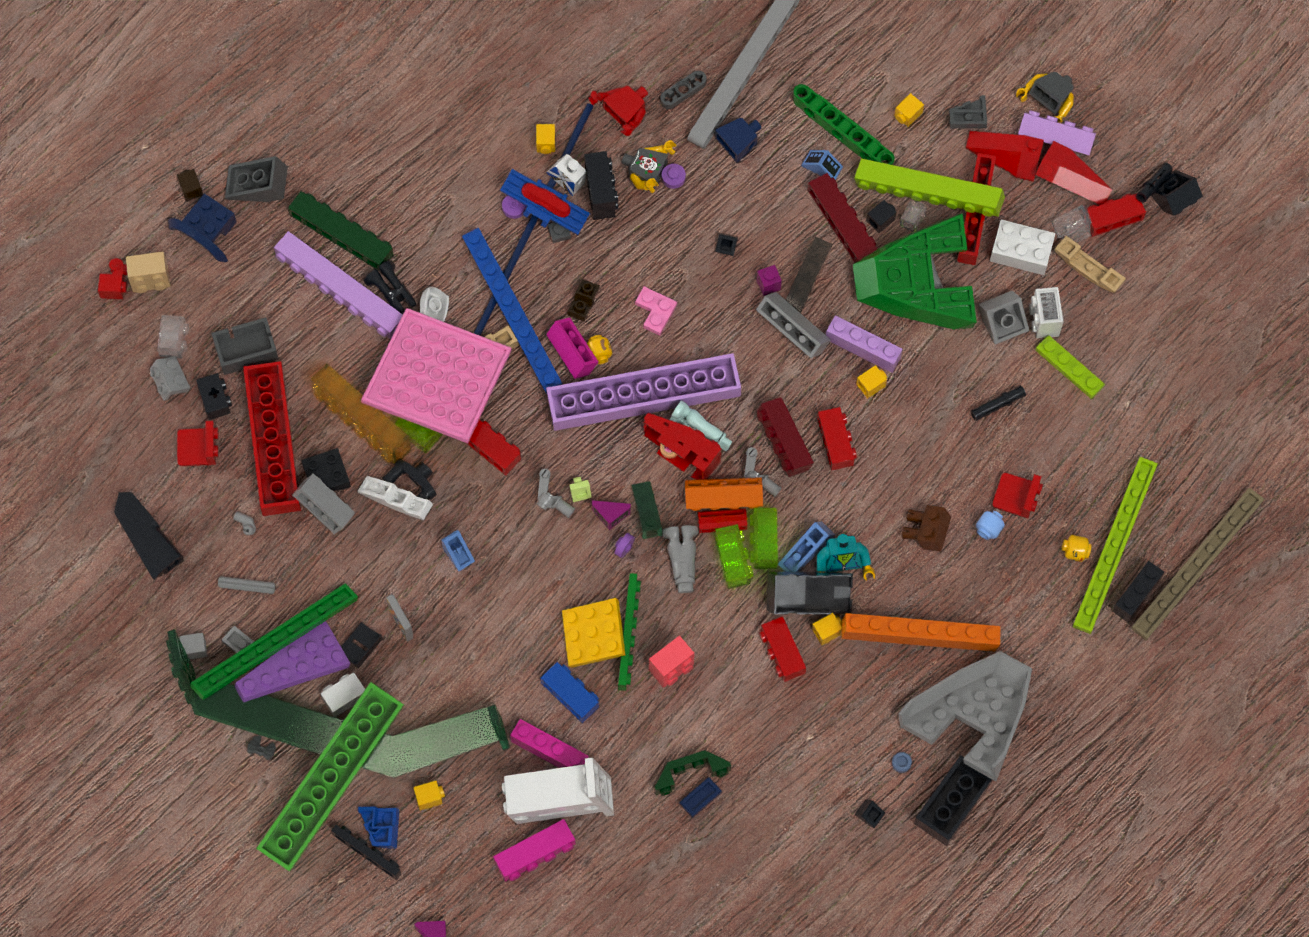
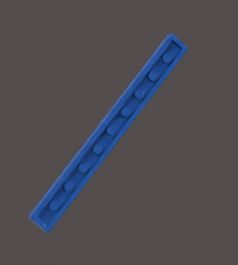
M477 228L463 235L462 238L545 393L547 394V387L563 385L480 229Z

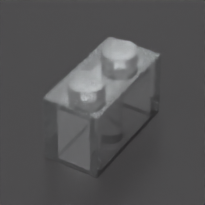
M161 315L157 348L159 357L168 358L176 356V358L182 359L183 352L187 350L185 335L189 333V323H186L184 316Z

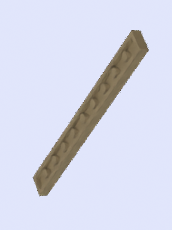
M1251 488L1247 489L1131 628L1135 633L1146 641L1263 503L1264 498Z

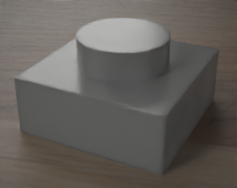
M555 222L548 224V230L553 243L571 239L568 229Z

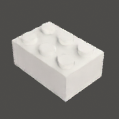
M1001 219L990 262L1045 275L1055 233Z

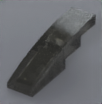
M815 237L786 298V301L800 313L816 284V280L832 248L831 243Z

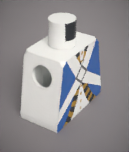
M566 154L547 171V174L573 196L585 184L587 171L578 161Z

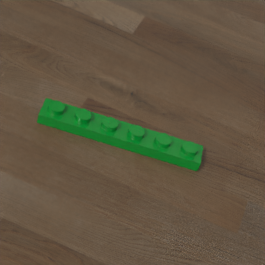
M634 573L629 575L623 633L625 656H621L618 690L626 691L627 685H631L632 673H628V668L633 665V654H630V648L635 646V636H632V629H636L637 617H634V610L638 611L639 599H636V592H640L641 581L637 580V574Z

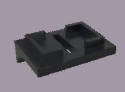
M361 622L341 648L349 662L359 669L382 641L383 637ZM354 639L368 650L365 651L353 642Z

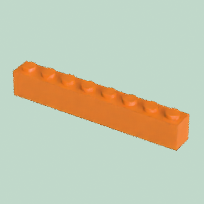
M846 613L842 619L841 639L995 652L1000 646V626Z

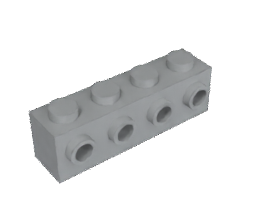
M777 292L766 295L756 309L810 358L822 354L831 341Z

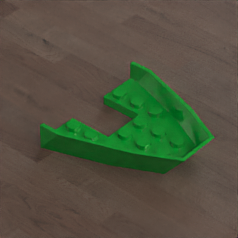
M963 213L887 243L854 263L853 272L857 301L895 316L949 329L973 328L977 320L972 286L935 289L931 254L967 251Z

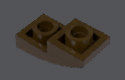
M582 279L567 315L585 322L600 285Z

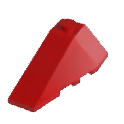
M970 131L966 149L976 155L981 153L996 156V167L1005 169L1015 178L1034 182L1044 140L1026 135Z
M1053 141L1035 174L1099 205L1108 201L1112 189L1072 149L1056 141Z

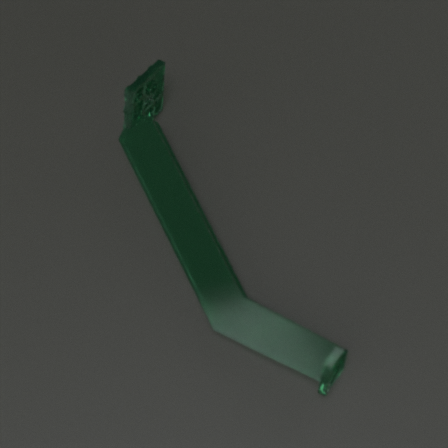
M175 629L167 632L169 640H166V644L171 652L168 655L171 664L174 665V667H171L172 674L175 679H179V688L181 692L185 691L186 702L188 705L191 704L195 715L320 755L343 723V719L267 695L243 702L235 689V685L230 683L202 700L191 688V682L196 680V674ZM496 704L398 735L393 736L386 733L362 768L395 778L496 741L500 742L503 750L509 749L510 744L503 720Z

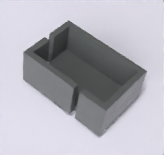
M266 317L232 327L234 334L232 339L228 328L211 333L224 375L243 370L244 366L264 364L279 359Z

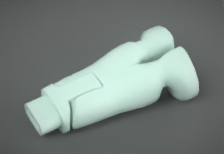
M681 400L672 413L670 420L691 427L694 430H700L705 435V438L710 441H716L720 448L727 452L732 441L726 438V434L706 421L698 411L689 408Z

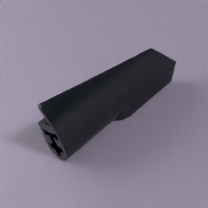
M119 492L114 513L152 579L155 580L162 572L167 574L175 568L184 557L160 530L158 523L132 492Z

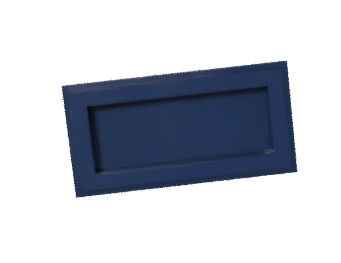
M708 777L682 799L679 804L693 818L717 798L722 791Z

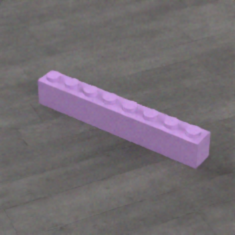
M289 231L275 245V257L280 262L289 264L295 273L298 274L300 272L310 284L315 283L319 286L318 288L326 295L330 294L339 305H345L352 315L360 316L366 325L375 327L381 336L392 338L403 314Z

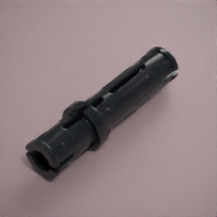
M1163 163L1152 178L1143 184V188L1136 194L1138 201L1144 203L1151 195L1157 192L1158 186L1173 170L1170 164Z
M1019 385L1015 389L1008 392L1005 391L997 398L970 410L971 415L975 421H978L1002 407L1012 405L1016 400L1025 397L1026 392Z

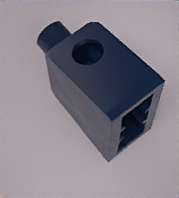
M738 118L715 130V138L734 161L738 163L757 144L758 136L756 132L762 128L757 120L747 124L743 118Z

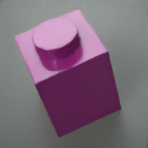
M775 265L757 271V282L763 296L781 290L782 280Z

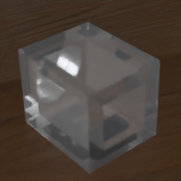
M910 200L901 216L899 226L912 232L918 231L926 216L927 207L921 202Z

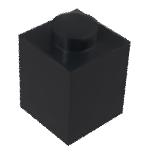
M883 200L867 213L866 221L880 233L895 221L896 209L892 204H888Z

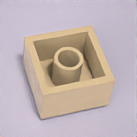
M164 252L126 257L128 279L133 292L145 293L147 290L155 289L160 291L171 287L169 269Z

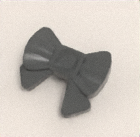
M261 736L253 737V740L248 744L247 753H256L259 756H263L266 760H271L276 750L275 743L272 742L267 747L260 746Z

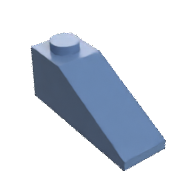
M815 522L778 565L785 572L800 571L826 546L827 540L832 539L835 534L823 522Z

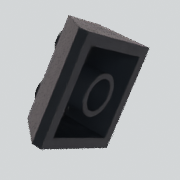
M1174 170L1158 186L1157 192L1151 195V197L1164 212L1174 216L1180 214L1189 205L1195 204L1203 195L1195 177Z

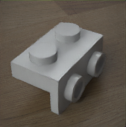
M176 356L155 360L150 368V375L154 379L158 393L164 401L168 400L173 394L189 391L190 386Z

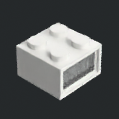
M1058 287L1035 289L1034 296H1031V304H1029L1030 315H1033L1034 321H1032V331L1036 332V338H1046L1048 335L1050 337H1059L1063 325V316Z

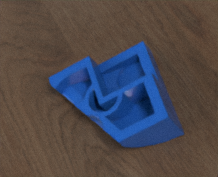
M358 807V812L362 815L365 823V829L369 832L372 846L397 849L399 809Z

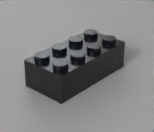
M961 755L919 812L914 822L915 825L945 846H948L993 781L991 778L964 764V757Z

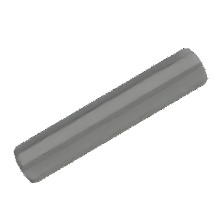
M220 576L218 579V586L220 588L274 594L276 585L273 582Z

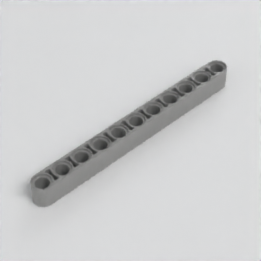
M800 0L774 1L691 129L687 138L689 142L703 149L706 148L715 134V130L721 125Z

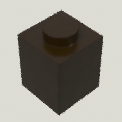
M194 169L184 170L177 174L185 201L203 196L202 188Z

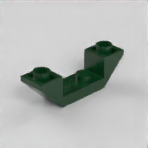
M706 750L667 762L655 785V794L665 796L672 793V790H675L672 774L680 775L685 773L686 769L692 767L698 769L707 763L712 777L717 776L720 778L729 774L731 763Z

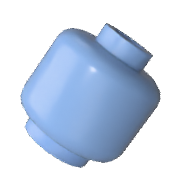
M997 511L984 512L976 523L977 533L986 540L997 538L1005 526L1002 520L1003 516Z

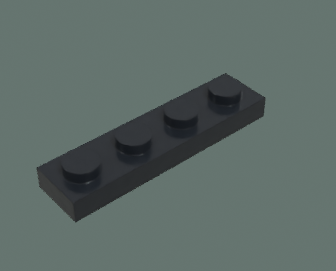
M335 825L331 832L335 838L396 881L401 876V871L399 869L400 866L391 859L387 861L383 858L384 854L376 848L372 850L367 847L368 843L360 837L357 839L351 835L352 832L345 826L340 828L338 825Z

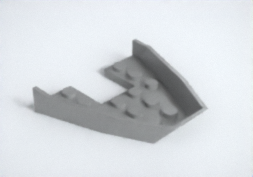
M1001 651L958 670L911 699L898 713L900 727L933 745L955 718L984 734L964 757V764L997 781L1026 703L1032 668Z

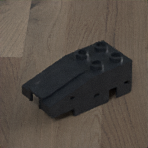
M768 572L766 610L772 614L852 613L853 600L850 599L851 588H853V574Z

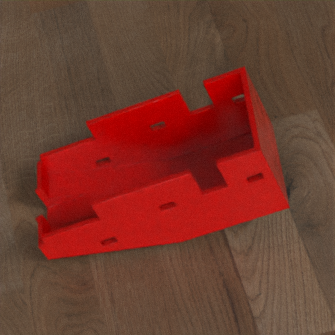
M647 413L644 417V437L659 447L661 444L676 453L677 456L666 458L662 455L660 449L656 454L683 472L690 464L695 466L697 469L691 476L694 480L708 479L721 463L722 448H720L716 441H710L705 438V435L700 430H694L691 427L651 413Z

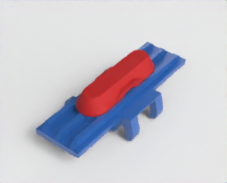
M514 169L511 170L500 191L527 206L523 216L528 218L529 214L538 217L543 220L540 226L544 228L552 220L576 235L580 233L590 214L589 212L566 200L567 194L559 193L542 183V180L538 179L535 182Z

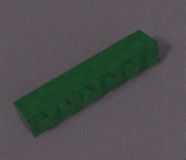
M300 191L288 207L291 217L378 271L381 264L390 261L394 256L392 245L389 242L379 240L373 232H366L358 223L350 222L342 213L334 212L329 205L324 202L321 204L309 193L305 194Z

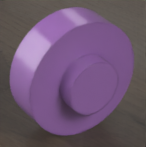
M669 164L662 170V182L666 187L675 189L684 184L686 173L682 166Z
M507 195L502 201L503 213L511 219L523 216L526 205Z
M629 533L624 537H620L615 544L616 550L614 554L623 558L631 550L635 537Z

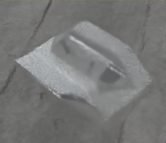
M1083 204L1051 221L1059 239H1064L1067 236L1078 243L1091 236L1090 225L1092 221L1087 207Z

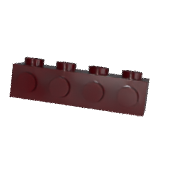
M782 397L762 403L756 411L757 418L762 422L767 438L771 440L773 450L781 461L782 469L787 473L788 477L809 471L814 462Z

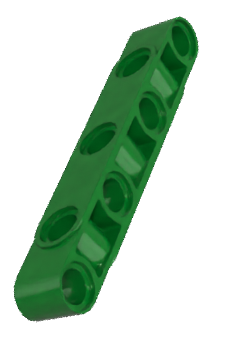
M799 84L794 88L793 103L860 158L880 163L887 160L890 162L888 164L894 165L895 157L891 151L825 98L805 84ZM803 94L805 97H799L798 95ZM831 116L833 119H827L826 117ZM855 138H859V139H861V141L858 142V141H855L854 139H855Z

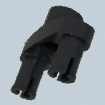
M398 459L393 464L394 467L383 477L384 481L394 483L402 474H405L421 488V492L417 497L432 500L437 495L427 480L433 472L422 461L414 468L406 461Z

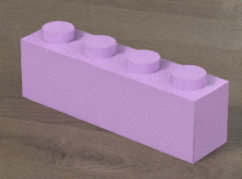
M1029 110V113H1024L1018 135L1043 139L1045 143L1049 144L1056 141L1073 151L1090 155L1096 136L1093 128L1087 126L1082 128L1075 127L1076 123L1066 120L1065 123L1058 122V118L1050 115L1044 118L1039 116V112Z
M836 315L826 331V336L831 339V343L893 373L901 359L902 348Z

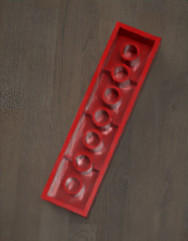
M279 361L244 366L262 515L269 516L301 511L300 502L293 496V493L298 488L282 363Z

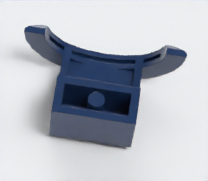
M204 193L182 221L175 218L168 220L170 230H178L186 234L209 251L217 261H228L225 254L213 242L220 234L226 236L237 223L235 214Z

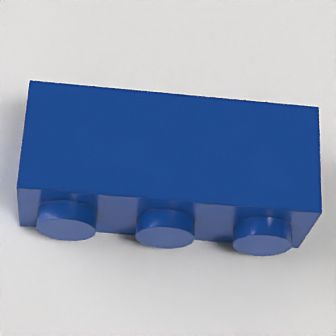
M557 662L541 677V684L583 723L599 708V698L592 691L588 692L584 688V683L579 678L575 679L570 675L571 671L564 664L561 666Z

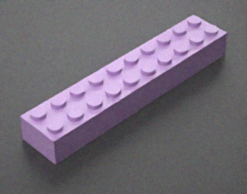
M734 353L546 388L554 431L675 409L681 400L688 406L741 397V384Z

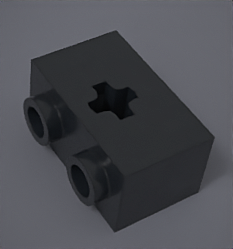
M218 373L197 379L196 382L208 419L212 420L231 414L229 407L232 406L229 395L225 396L224 390L227 389L224 378L220 379Z

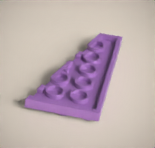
M325 621L278 651L237 681L235 689L242 701L246 702L349 668L350 662Z

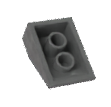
M276 156L229 165L225 199L258 202L284 199L288 166Z

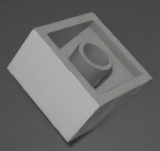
M1010 291L978 304L982 320L994 344L1029 331L1021 297L1015 292Z

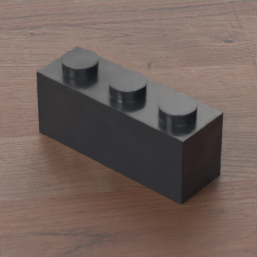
M1148 561L1115 604L1112 612L1129 623L1160 582L1164 571Z

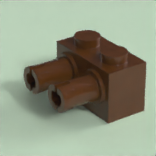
M927 505L925 511L909 509L907 521L919 522L921 527L920 529L904 527L902 538L917 540L924 550L942 552L951 516L945 507Z

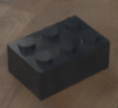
M607 151L584 154L585 170L587 171L586 180L593 220L615 217V210L619 209L618 194L615 191V177L612 174L611 157H607Z

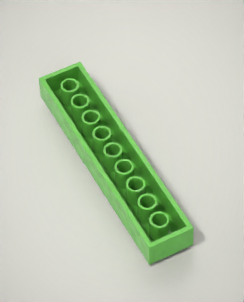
M370 682L256 849L288 871H292L405 705Z

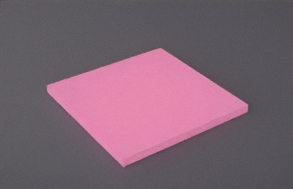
M406 308L361 399V403L469 443L512 348Z

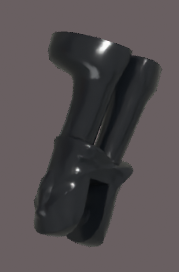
M390 260L379 266V272L377 269L371 271L365 277L364 283L369 287L375 285L382 292L389 305L401 314H404L405 310L400 304L401 301L404 300L411 309L417 304L405 284H402L394 272L396 266ZM381 274L388 279V281L391 283L395 290H391L388 287L386 282L383 280Z

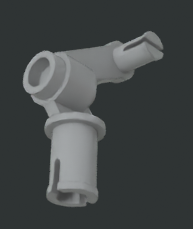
M753 447L748 448L746 451L747 458L744 478L762 477L763 489L772 494L773 497H776L782 487L769 479V475H760L754 471L758 452Z
M542 469L539 472L540 481L538 502L536 504L545 511L547 508H556L567 518H570L575 508L565 502L562 496H553L548 492L551 473L548 469Z

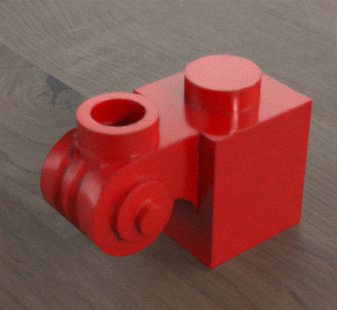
M114 258L109 262L112 274H100L98 293L100 298L123 299L124 293H127V282L125 281V275L128 276L127 264H124L121 259Z

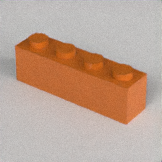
M762 477L685 480L686 509L693 511L703 508L718 510L720 508L738 509L740 507L755 509L763 506Z

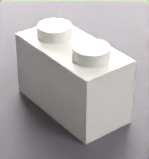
M355 673L342 676L338 683L326 686L320 694L335 718L353 707L365 691V688Z

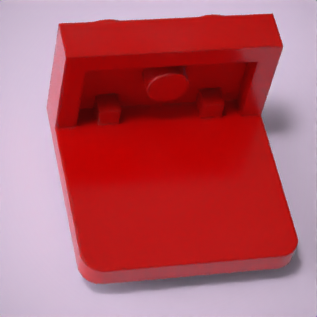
M205 421V428L178 430L177 463L179 466L216 465V457H219V447L216 445V439H219L218 427H215L213 421Z
M1003 473L992 506L1005 512L1029 518L1030 512H1035L1038 501L1034 500L1036 494L1040 495L1043 484L1040 483L1042 476L1034 474L1031 481L1009 473Z

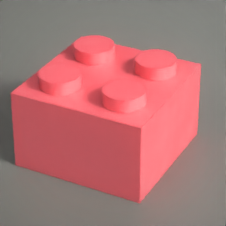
M680 635L649 658V671L663 688L667 685H673L678 680L677 677L682 673H689L694 665V652Z

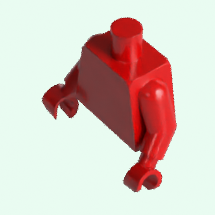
M627 85L623 88L619 87L607 92L597 93L592 91L588 99L592 105H595L598 100L603 101V108L624 129L620 132L630 136L633 130L640 125L646 114L645 101L643 99L648 95V92L642 86L634 91Z

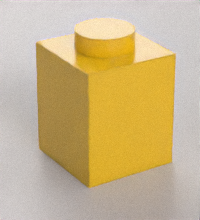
M910 93L896 107L894 116L899 123L909 127L923 113L924 104Z
M536 124L537 152L542 154L555 152V124Z
M875 365L857 377L856 385L868 399L886 387L887 375Z
M833 613L812 625V631L821 645L842 635V621L839 617H835Z
M437 781L413 787L420 811L443 804L444 791L442 786H438Z

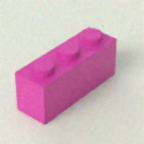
M570 317L555 321L546 335L574 379L590 375L598 360Z

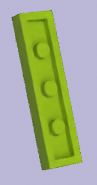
M1049 335L1036 347L1035 351L1090 399H1093L1104 388L1105 384Z

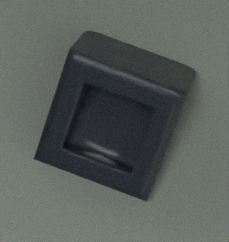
M720 233L715 252L734 256L738 237Z
M865 800L855 815L872 828H875L885 815V812L873 800Z

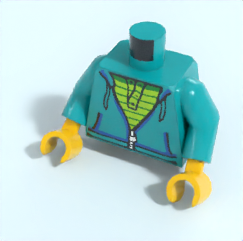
M840 534L837 538L829 539L826 546L817 554V571L824 573L826 571V573L860 569L864 566V579L867 581V573H872L873 579L875 578V571L870 567L872 563L868 548L861 542H856L855 536Z

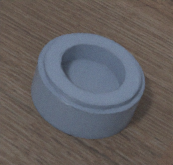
M899 752L894 755L892 767L896 772L905 773L911 768L912 759L907 753Z

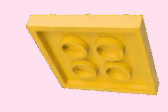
M617 598L562 610L569 667L573 668L625 656L620 607Z

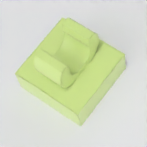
M581 477L573 478L574 484L569 485L572 501L577 502L592 498L588 480L582 481Z

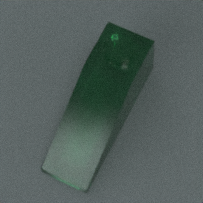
M651 482L631 485L642 538L662 536L660 517Z

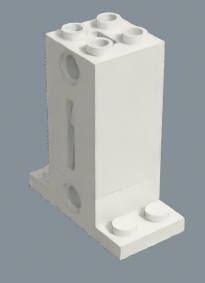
M586 758L583 765L504 776L505 783H502V791L506 795V802L503 804L504 812L517 824L603 812L606 816L614 815L611 776L593 758Z

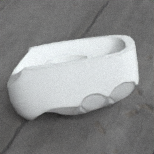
M428 287L424 290L420 299V313L444 322L449 306V296L436 287Z

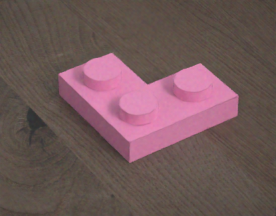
M643 287L635 301V305L650 311L643 328L660 336L673 314L677 302L647 287Z

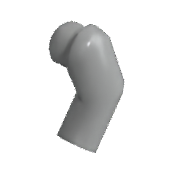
M237 511L233 520L242 523L244 534L253 535L256 531L254 519Z

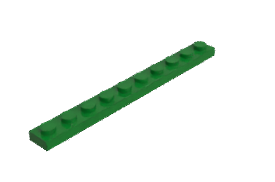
M346 583L192 681L191 688L202 700L206 699L356 602L358 596Z

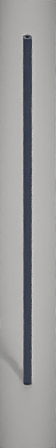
M587 103L560 158L566 154H571L594 107L592 104ZM550 177L547 186L553 189L556 181ZM534 215L531 216L503 272L507 281L538 221V217ZM493 295L474 334L481 336L497 304Z

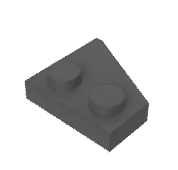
M985 95L980 96L979 100L972 103L968 101L961 106L949 109L950 129L987 128Z

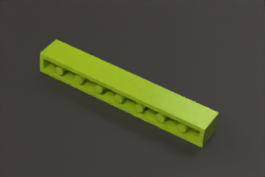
M861 159L854 177L857 186L863 190L872 189L882 194H894L900 198L909 197L915 201L923 200L933 205H946L951 209L960 208L970 213H982L988 217L999 216L1005 199L1002 188Z

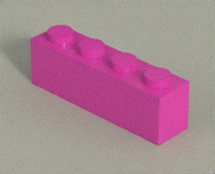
M522 719L518 721L510 735L512 743L558 768L585 764V759L589 758L588 755Z
M563 819L493 856L504 881H514L526 870L528 872L535 870L538 864L543 861L546 863L552 861L558 853L562 851L563 853L569 852L574 848L573 845L576 842Z

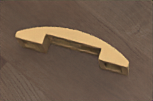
M1067 236L1055 248V252L1074 270L1109 292L1115 293L1126 280L1125 277L1114 269H1107L1083 252L1081 246Z

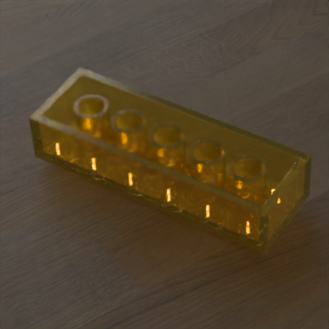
M326 364L311 378L314 397L319 402L324 401L327 404L328 410L333 414L337 413L341 417L340 420L347 427L350 425L355 429L354 433L359 438H365L368 441L369 447L374 451L378 450L382 454L381 457L387 463L391 462L394 464L398 459H403L411 451L409 436L379 409L361 403L363 395L330 365Z

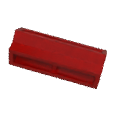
M746 508L698 512L699 533L747 530Z

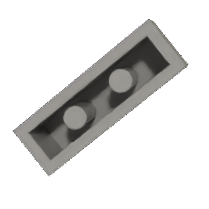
M314 474L306 478L293 493V496L333 534L343 529L355 514L348 504L344 503L333 490H330Z

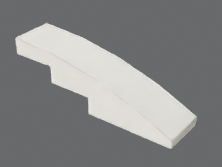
M366 476L357 491L359 494L382 505L421 520L425 519L433 505L430 500L417 497L412 492L400 489L393 483Z

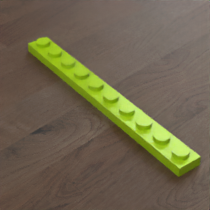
M1139 457L1073 624L1074 628L1091 634L1158 463Z

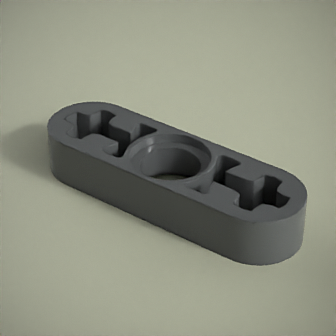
M694 71L661 94L660 99L662 107L672 109L706 86V74L702 71ZM695 78L701 79V82H695ZM681 86H685L689 91L683 94L678 89ZM666 97L672 98V102L666 101Z

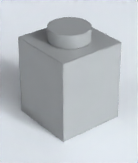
M203 633L180 636V643H177L178 654H182L184 660L208 657L206 640Z

